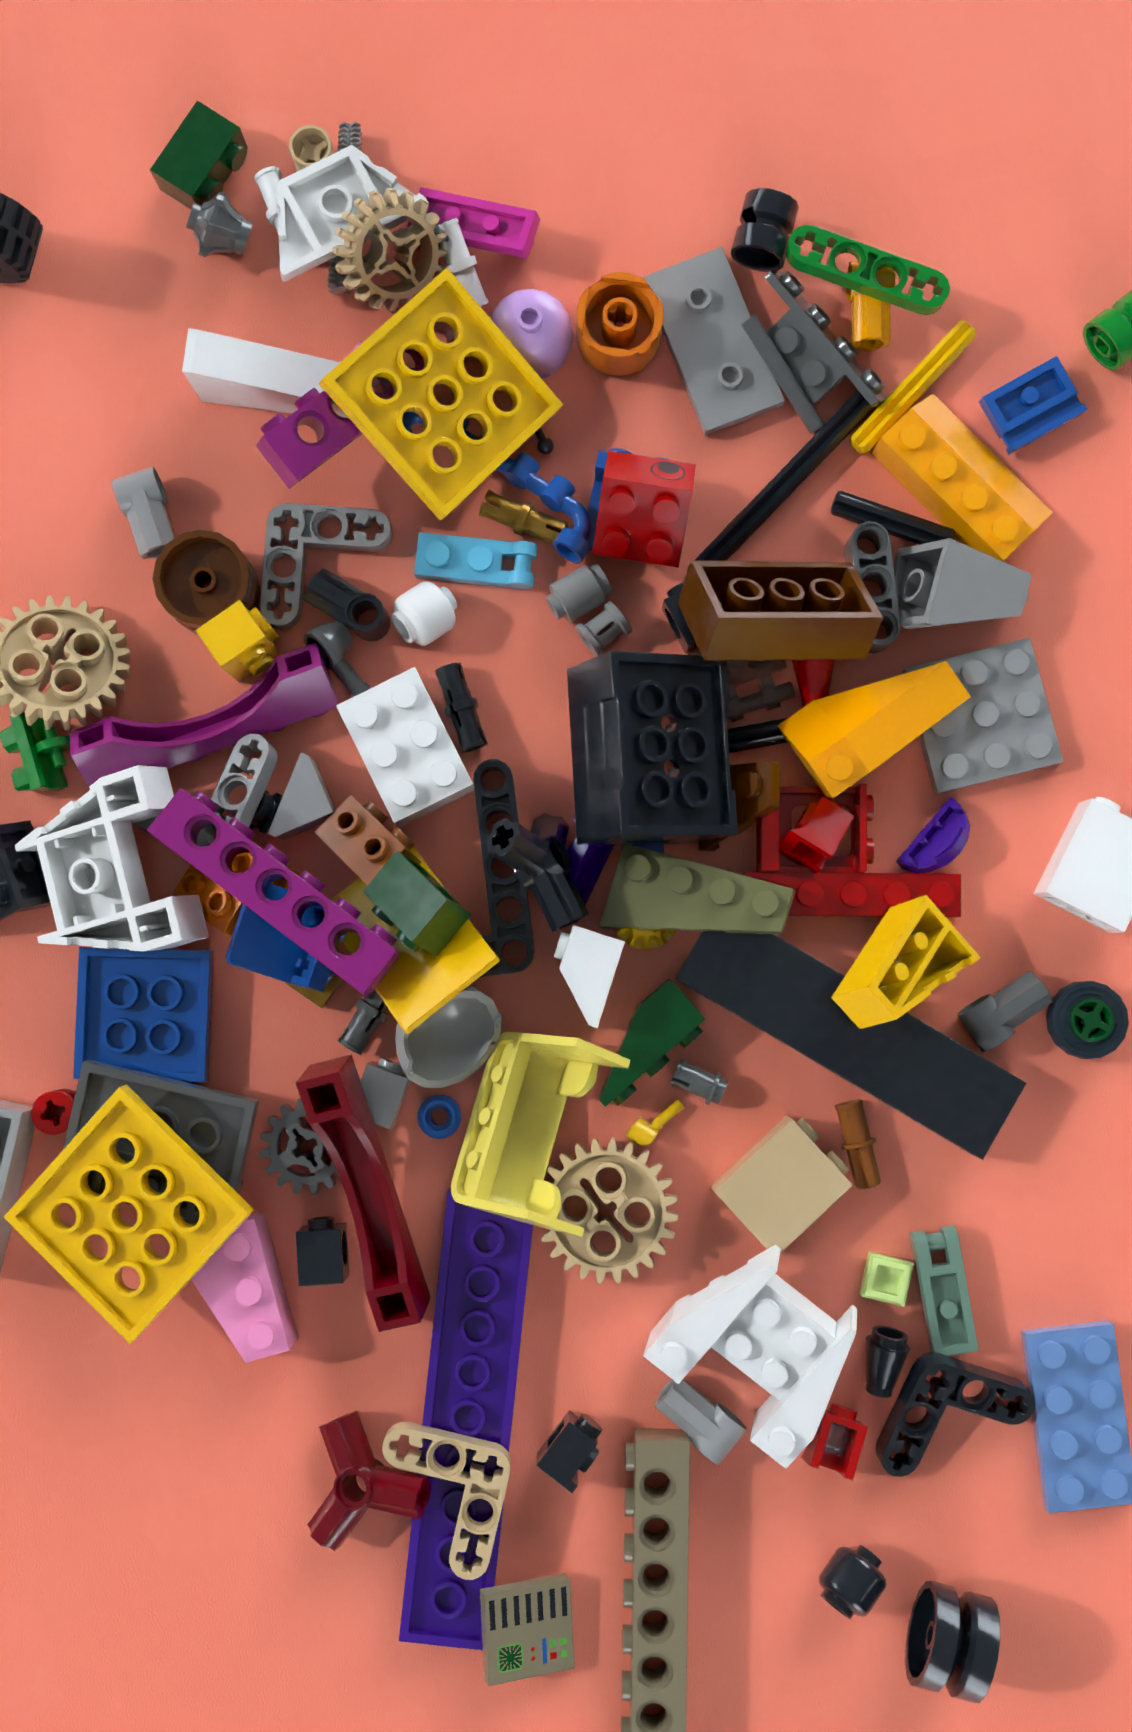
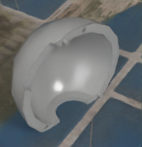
M469 985L411 1033L405 1034L397 1022L396 1050L400 1065L407 1078L424 1088H444L463 1081L479 1070L494 1052L501 1035L502 1015L498 1012L493 999L472 985Z

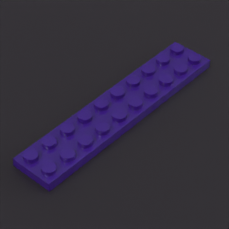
M451 1188L448 1189L422 1425L496 1442L504 1446L509 1452L533 1225L457 1203L451 1195ZM424 1438L423 1447L420 1448L422 1453L419 1460L426 1462V1454L431 1440ZM442 1444L435 1449V1459L444 1467H451L460 1459L458 1449L451 1444ZM468 1449L467 1461L463 1471L470 1472L471 1462L483 1465L485 1467L484 1474L488 1476H493L495 1469H503V1467L497 1465V1457L489 1455L486 1462L472 1460L475 1450ZM428 1476L429 1484H431L429 1502L425 1508L424 1515L419 1519L412 1518L399 1641L483 1650L480 1589L495 1586L503 1506L486 1572L474 1580H464L452 1571L449 1564V1554L465 1484ZM484 1499L472 1501L467 1508L469 1516L477 1522H484L493 1514L492 1505ZM471 1532L467 1550L463 1553L458 1552L464 1555V1563L467 1565H472L475 1558L482 1559V1557L476 1555L479 1535Z

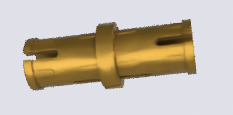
M491 490L487 491L484 497L486 503L482 502L479 516L486 517L514 528L513 532L517 535L522 536L526 533L550 544H553L562 529L568 526V522L565 520L562 521L535 510L534 504L525 501L522 505L493 493Z

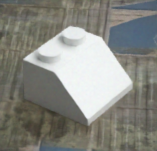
M573 925L570 934L561 932L554 958L562 960L559 969L588 1025L598 1028L625 941Z

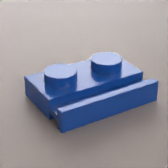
M1057 356L983 396L979 401L999 439L1002 438L1007 446L1006 451L1008 455L1081 416L1087 410L1085 404L1082 405L1076 396L1078 392Z

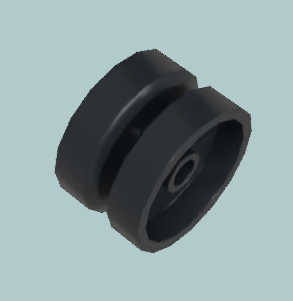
M925 1581L914 1601L908 1624L905 1649L907 1679L911 1686L932 1692H939L945 1685L951 1697L972 1703H980L988 1693L998 1661L1000 1646L998 1606L992 1597L970 1591L964 1592L959 1598L953 1586L935 1581Z

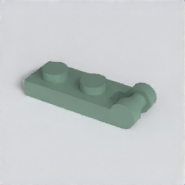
M954 1225L940 1227V1232L926 1234L924 1230L910 1232V1244L916 1264L931 1352L952 1356L979 1351L956 1227ZM943 1249L946 1261L932 1264L930 1251Z

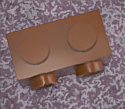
M350 795L314 832L367 886L397 850L418 864L421 863L410 851L415 846V843L397 826L390 832L383 825L388 817L370 800L363 806Z

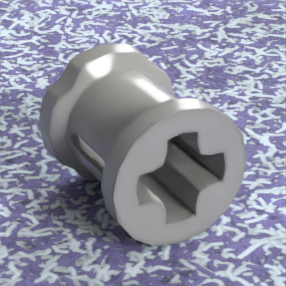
M611 601L605 603L604 610L585 625L579 623L575 626V630L581 640L596 657L602 655L603 648L620 635L624 634L627 636L632 632L631 626L624 615ZM610 623V626L597 636V632Z

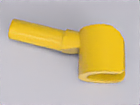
M676 1100L659 1114L651 1124L639 1116L627 1131L626 1136L639 1146L650 1144L657 1136L659 1130L663 1128V1125L683 1110L684 1106L679 1100Z

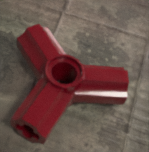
M358 1411L348 1413L319 1426L337 1476L332 1491L307 1524L311 1531L310 1536L320 1546L328 1547L334 1551L338 1550L368 1508L419 1519L424 1515L431 1491L428 1476L385 1467L382 1462L375 1459ZM357 1476L364 1480L366 1492L359 1487Z

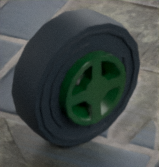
M1095 981L1073 982L1061 988L1052 998V1003L1049 1004L1046 1014L1047 1030L1054 1043L1068 1055L1081 1059L1102 1058L1115 1051L1125 1039L1129 1025L1127 1008L1121 997L1107 985ZM1079 1018L1082 1019V1023H1083V1025H1084L1083 1028H1081L1082 1025H1081V1023H1080V1019H1079Z

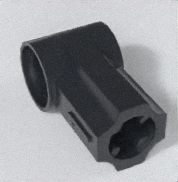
M324 568L313 575L307 585L306 593L303 597L304 601L341 622L363 640L377 641L388 633L390 628L389 614L375 595L362 592ZM364 611H378V616L372 624L365 626L359 624L360 615Z

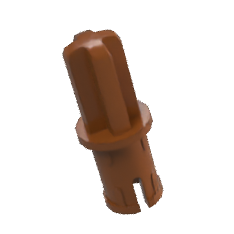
M858 1099L836 1104L835 1110L838 1113L845 1142L841 1144L842 1150H847L855 1186L857 1189L873 1188L880 1184L881 1179L872 1146L876 1139L875 1137H870L863 1100Z

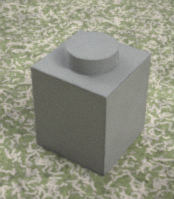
M380 1057L379 1063L369 1062L366 1064L361 1078V1085L374 1124L391 1129L396 1123L410 1080L403 1073L400 1063Z

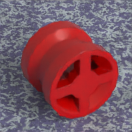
M64 1088L40 1095L33 1103L31 1110L32 1122L36 1128L48 1135L67 1132L76 1092Z

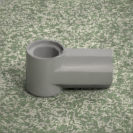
M150 467L112 480L115 497L125 517H128L138 551L143 559L158 558L166 544L175 539L165 508V504L168 501L163 484L156 469Z
M684 1378L679 1384L670 1379L654 1402L655 1407L686 1432L691 1443L705 1457L717 1465L722 1462L747 1431L746 1426L730 1410L718 1402L716 1404L712 1403Z

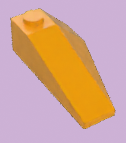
M947 661L811 701L778 724L777 727L825 797L834 798L872 772L971 696Z

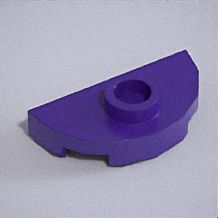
M953 797L947 800L897 859L896 862L901 869L913 873L932 872L948 865L961 853L968 841L970 831L967 813Z

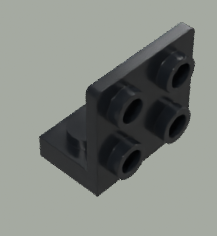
M31 820L0 825V921L17 912L51 905L38 851H16L15 844L34 830Z

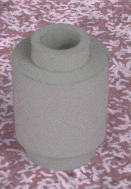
M594 564L589 568L584 565L550 584L549 590L551 594L546 597V601L558 620L564 617L571 623L606 603L605 598L613 594V591L605 573L598 564Z

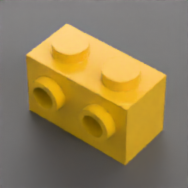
M240 600L195 630L220 667L238 682L251 673L253 676H257L265 672L273 662V658L280 654L273 643L279 636L257 607L249 611Z

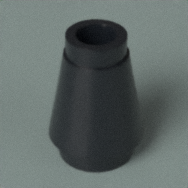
M875 1326L872 1329V1334L866 1337L867 1383L865 1389L868 1393L883 1398L892 1396V1391L910 1351V1347L907 1344L908 1336L903 1331L888 1326Z

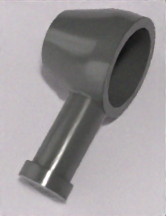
M335 621L317 626L304 634L305 645L317 643L327 669H332L351 693V698L370 688L367 682L364 683L344 658L353 643L352 635L344 624Z

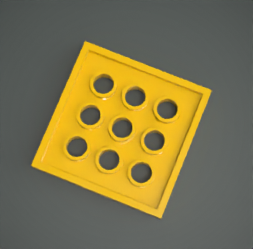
M448 268L444 269L319 382L323 390L439 520L445 518L563 406L562 402ZM436 322H444L450 325L454 331V341L452 343H444L436 337L434 333V324ZM408 349L419 352L424 360L423 370L414 371L409 369L403 361V352ZM472 356L480 360L484 368L482 377L475 378L466 372L464 368L465 357ZM376 377L387 379L393 386V397L390 399L379 398L373 392L372 380ZM444 384L452 390L454 395L452 405H442L435 399L433 394L434 385ZM502 390L510 395L513 402L511 411L504 412L495 406L493 401L494 391ZM405 412H414L421 417L424 424L422 433L413 434L406 430L402 422ZM474 418L480 422L483 428L481 439L474 440L465 434L463 429L464 419ZM435 446H444L451 451L453 455L452 467L442 468L436 464L433 459V449Z
M126 1084L120 1086L5 1214L4 1218L131 1344L138 1339L252 1214L254 1209ZM120 1138H126L134 1145L135 1155L130 1162L121 1159L117 1153L116 1146ZM152 1169L159 1170L165 1175L167 1188L164 1193H158L150 1187L148 1175ZM91 1170L98 1171L105 1179L106 1186L102 1194L93 1192L88 1185L87 1179ZM183 1201L192 1202L197 1206L199 1210L197 1224H188L182 1219L180 1206ZM122 1202H128L136 1208L138 1218L135 1225H128L120 1218L119 1207ZM62 1203L70 1204L75 1209L76 1222L73 1226L64 1224L59 1217V1207ZM94 1234L100 1235L106 1240L108 1244L106 1257H99L91 1250L90 1240ZM153 1234H161L168 1240L170 1245L168 1256H159L152 1250L151 1238ZM124 1266L132 1267L139 1273L140 1285L138 1289L129 1288L124 1284L122 1280Z

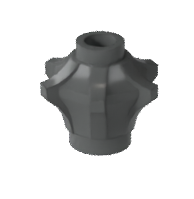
M219 191L212 200L204 202L203 205L194 202L186 228L194 231L193 235L198 242V255L207 257L219 252H234L241 256L243 255L253 222L244 219V216L233 208L227 195Z

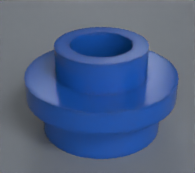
M433 1095L421 1104L417 1116L418 1124L421 1130L429 1137L435 1139L447 1138L458 1129L461 1123L460 1107L453 1098L447 1095ZM437 1108L444 1109L448 1114L447 1122L444 1124L435 1123L432 1119L433 1110Z

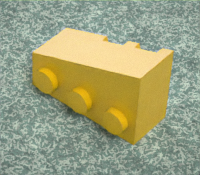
M924 895L888 909L831 998L859 1029L897 1020L930 996L931 991L955 978L957 972L968 965L974 964L981 957L929 897Z

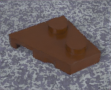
M766 761L730 765L731 790H735L738 834L750 828L757 818L766 817L780 807V763ZM728 836L699 842V850L715 851L720 848L718 843Z

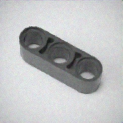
M868 521L856 527L844 546L845 562H852L862 581L873 580L881 588V596L872 597L883 616L881 624L886 629V639H874L869 653L876 654L884 651L897 638L900 632V615L888 531L883 525ZM867 538L875 544L876 553H863L858 548L857 539Z

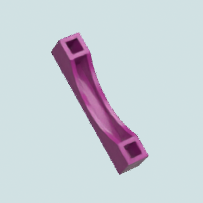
M317 643L275 657L265 674L248 691L231 703L210 713L186 720L161 723L137 722L109 717L70 731L71 758L89 787L101 777L137 765L167 767L168 769L188 761L200 760L212 752L229 746H235L238 740L246 735H262L268 732H277L285 729L290 724L309 717L322 716L329 710L337 708L336 705L339 702L333 680Z

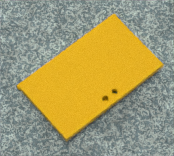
M413 847L410 851L421 861L420 865L442 885V883L439 881V879L436 877L433 871L429 868V866L426 864V862L423 860V858L420 856L417 850ZM358 878L331 899V901L336 902L339 897L343 898L361 912L357 918L360 923L370 930L377 924L397 939L392 947L401 956L375 990L405 1034L411 1033L416 1027L500 961L469 919L438 956L421 947L417 952H414L396 937L400 929L395 924L392 927L387 925L372 912L371 909L376 904L363 892L367 885ZM349 932L342 942L349 952L353 954L359 949L361 939L359 934Z

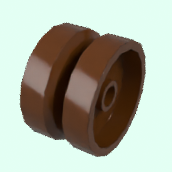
M196 530L183 533L166 544L156 559L152 579L157 599L167 613L195 634H197L195 630L239 600L249 611L254 607L258 608L261 589L257 572L235 542L218 532ZM211 582L208 587L203 588L206 583Z

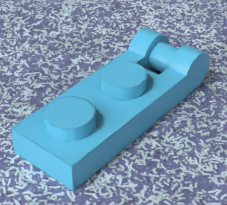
M419 532L414 575L415 578L532 589L535 575L531 573L532 560L537 558L538 545L529 541L509 542ZM503 558L515 559L514 570H502Z

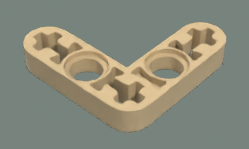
M412 1422L394 1424L388 1430L382 1444L384 1458L390 1465L398 1469L465 1484L450 1549L449 1564L452 1571L464 1580L479 1578L486 1572L492 1554L510 1475L511 1458L509 1452L504 1446L496 1442ZM401 1434L409 1436L410 1445L422 1448L424 1438L431 1440L426 1454V1462L419 1460L422 1450L409 1448L406 1455H400L397 1453L398 1446L392 1444L391 1441H399ZM442 1444H451L458 1449L460 1459L455 1465L444 1467L436 1461L434 1456L435 1449ZM468 1449L475 1450L472 1460L486 1462L489 1455L497 1457V1465L503 1467V1469H495L493 1476H488L484 1474L485 1467L483 1465L471 1462L470 1472L463 1471L467 1461ZM476 1499H484L492 1505L493 1514L484 1522H477L468 1514L467 1508L469 1504ZM471 1532L479 1535L476 1555L482 1557V1559L475 1558L472 1565H467L464 1563V1555L458 1552L463 1553L467 1550Z

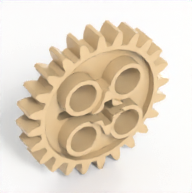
M50 595L46 598L45 607H39L33 599H30V611L26 613L14 606L12 608L14 621L0 617V628L2 630L0 632V706L10 703L9 710L13 718L25 711L27 725L29 726L40 717L44 720L46 730H50L54 720H61L63 728L69 730L70 719L77 718L83 726H86L87 713L92 712L101 719L103 717L102 703L111 707L117 705L116 696L113 692L125 693L126 691L123 679L130 678V665H127V663L131 662L130 651L124 648L126 647L125 634H116L118 632L117 622L110 620L104 623L105 616L102 608L89 614L88 601L84 600L77 608L72 607L70 596L64 598L61 606H55L54 600ZM71 632H75V633L70 637L68 643L66 642V644H65V640H66L68 634L71 633ZM49 633L55 635L50 640L38 639L42 634ZM84 649H93L97 651L95 654L90 656H83L78 654L80 651ZM63 652L65 655V660L62 659ZM24 669L37 670V672L31 676L19 675V673ZM48 682H50L51 684L47 692L40 693L47 686ZM67 684H74L79 686V688L73 692H64L60 690L61 687Z
M616 1137L611 1138L607 1149H602L598 1138H594L591 1151L589 1152L586 1151L581 1143L575 1145L577 1156L575 1159L565 1152L559 1156L564 1166L563 1170L552 1165L547 1169L549 1174L555 1179L554 1182L550 1183L558 1187L561 1195V1209L557 1219L583 1227L584 1232L583 1236L579 1237L549 1230L542 1236L541 1241L550 1242L555 1240L557 1246L550 1256L555 1258L564 1253L568 1257L564 1270H569L577 1263L581 1266L580 1279L582 1280L588 1275L590 1269L596 1271L598 1284H602L606 1272H612L616 1283H620L622 1270L627 1269L634 1278H637L639 1276V1262H642L650 1269L654 1267V1261L650 1254L652 1251L665 1255L667 1249L659 1241L660 1238H674L675 1232L665 1226V1222L678 1221V1214L667 1210V1206L676 1203L678 1197L677 1195L664 1193V1190L672 1184L673 1180L672 1178L658 1179L656 1175L663 1167L661 1162L651 1167L646 1164L650 1151L645 1150L638 1157L632 1155L634 1149V1142L632 1141L626 1145L624 1151L618 1150ZM605 1167L615 1168L622 1177L621 1185L613 1190L605 1189L598 1181L599 1171ZM586 1178L591 1183L603 1203L609 1204L613 1201L617 1205L614 1216L623 1227L630 1231L634 1237L633 1241H627L610 1216L606 1215L603 1218L598 1216L597 1212L601 1206L596 1198L581 1185V1179ZM573 1195L582 1197L588 1206L587 1214L578 1218L569 1215L564 1204L567 1197ZM633 1202L644 1203L650 1210L651 1217L643 1224L632 1223L626 1215V1207ZM601 1230L610 1232L616 1239V1247L609 1252L599 1251L592 1241L594 1233Z

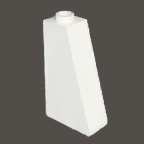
M188 328L182 372L202 402L294 413L298 410L294 403L313 388H316L319 393L324 391L319 382L341 362ZM332 401L334 412L341 417L348 418L339 406Z

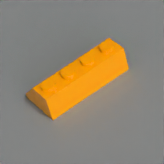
M933 393L904 414L879 439L871 453L943 526L954 529L955 538L960 543L1001 561H1004L1053 513Z

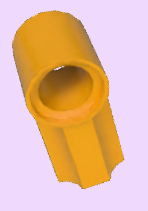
M850 262L847 273L857 270L858 262ZM887 267L879 269L876 272L878 283L887 288L895 287V270ZM846 288L847 301L851 302L852 345L860 349V351H876L877 349L888 347L890 343V303Z

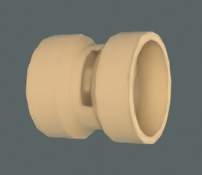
M305 125L298 128L292 134L289 141V150L296 171L302 170L334 154L328 133L323 128L315 125Z

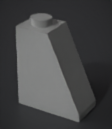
M951 538L898 549L894 564L897 599L901 609L899 613L900 624L906 629L1021 616L1023 607L1028 599V588L1032 574Z

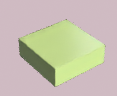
M868 1251L859 1291L860 1296L905 1307L914 1263L909 1260Z

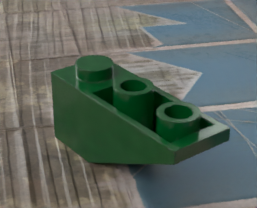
M667 979L635 1007L616 1053L630 1059L629 1067L610 1068L599 1095V1100L605 1107L611 1101L617 1106L623 1103L637 1090L633 1084L635 1080L645 1072L652 1077L670 1061L666 1056L667 1052L678 1043L685 1048L703 1032L698 1025L705 1018L671 979Z

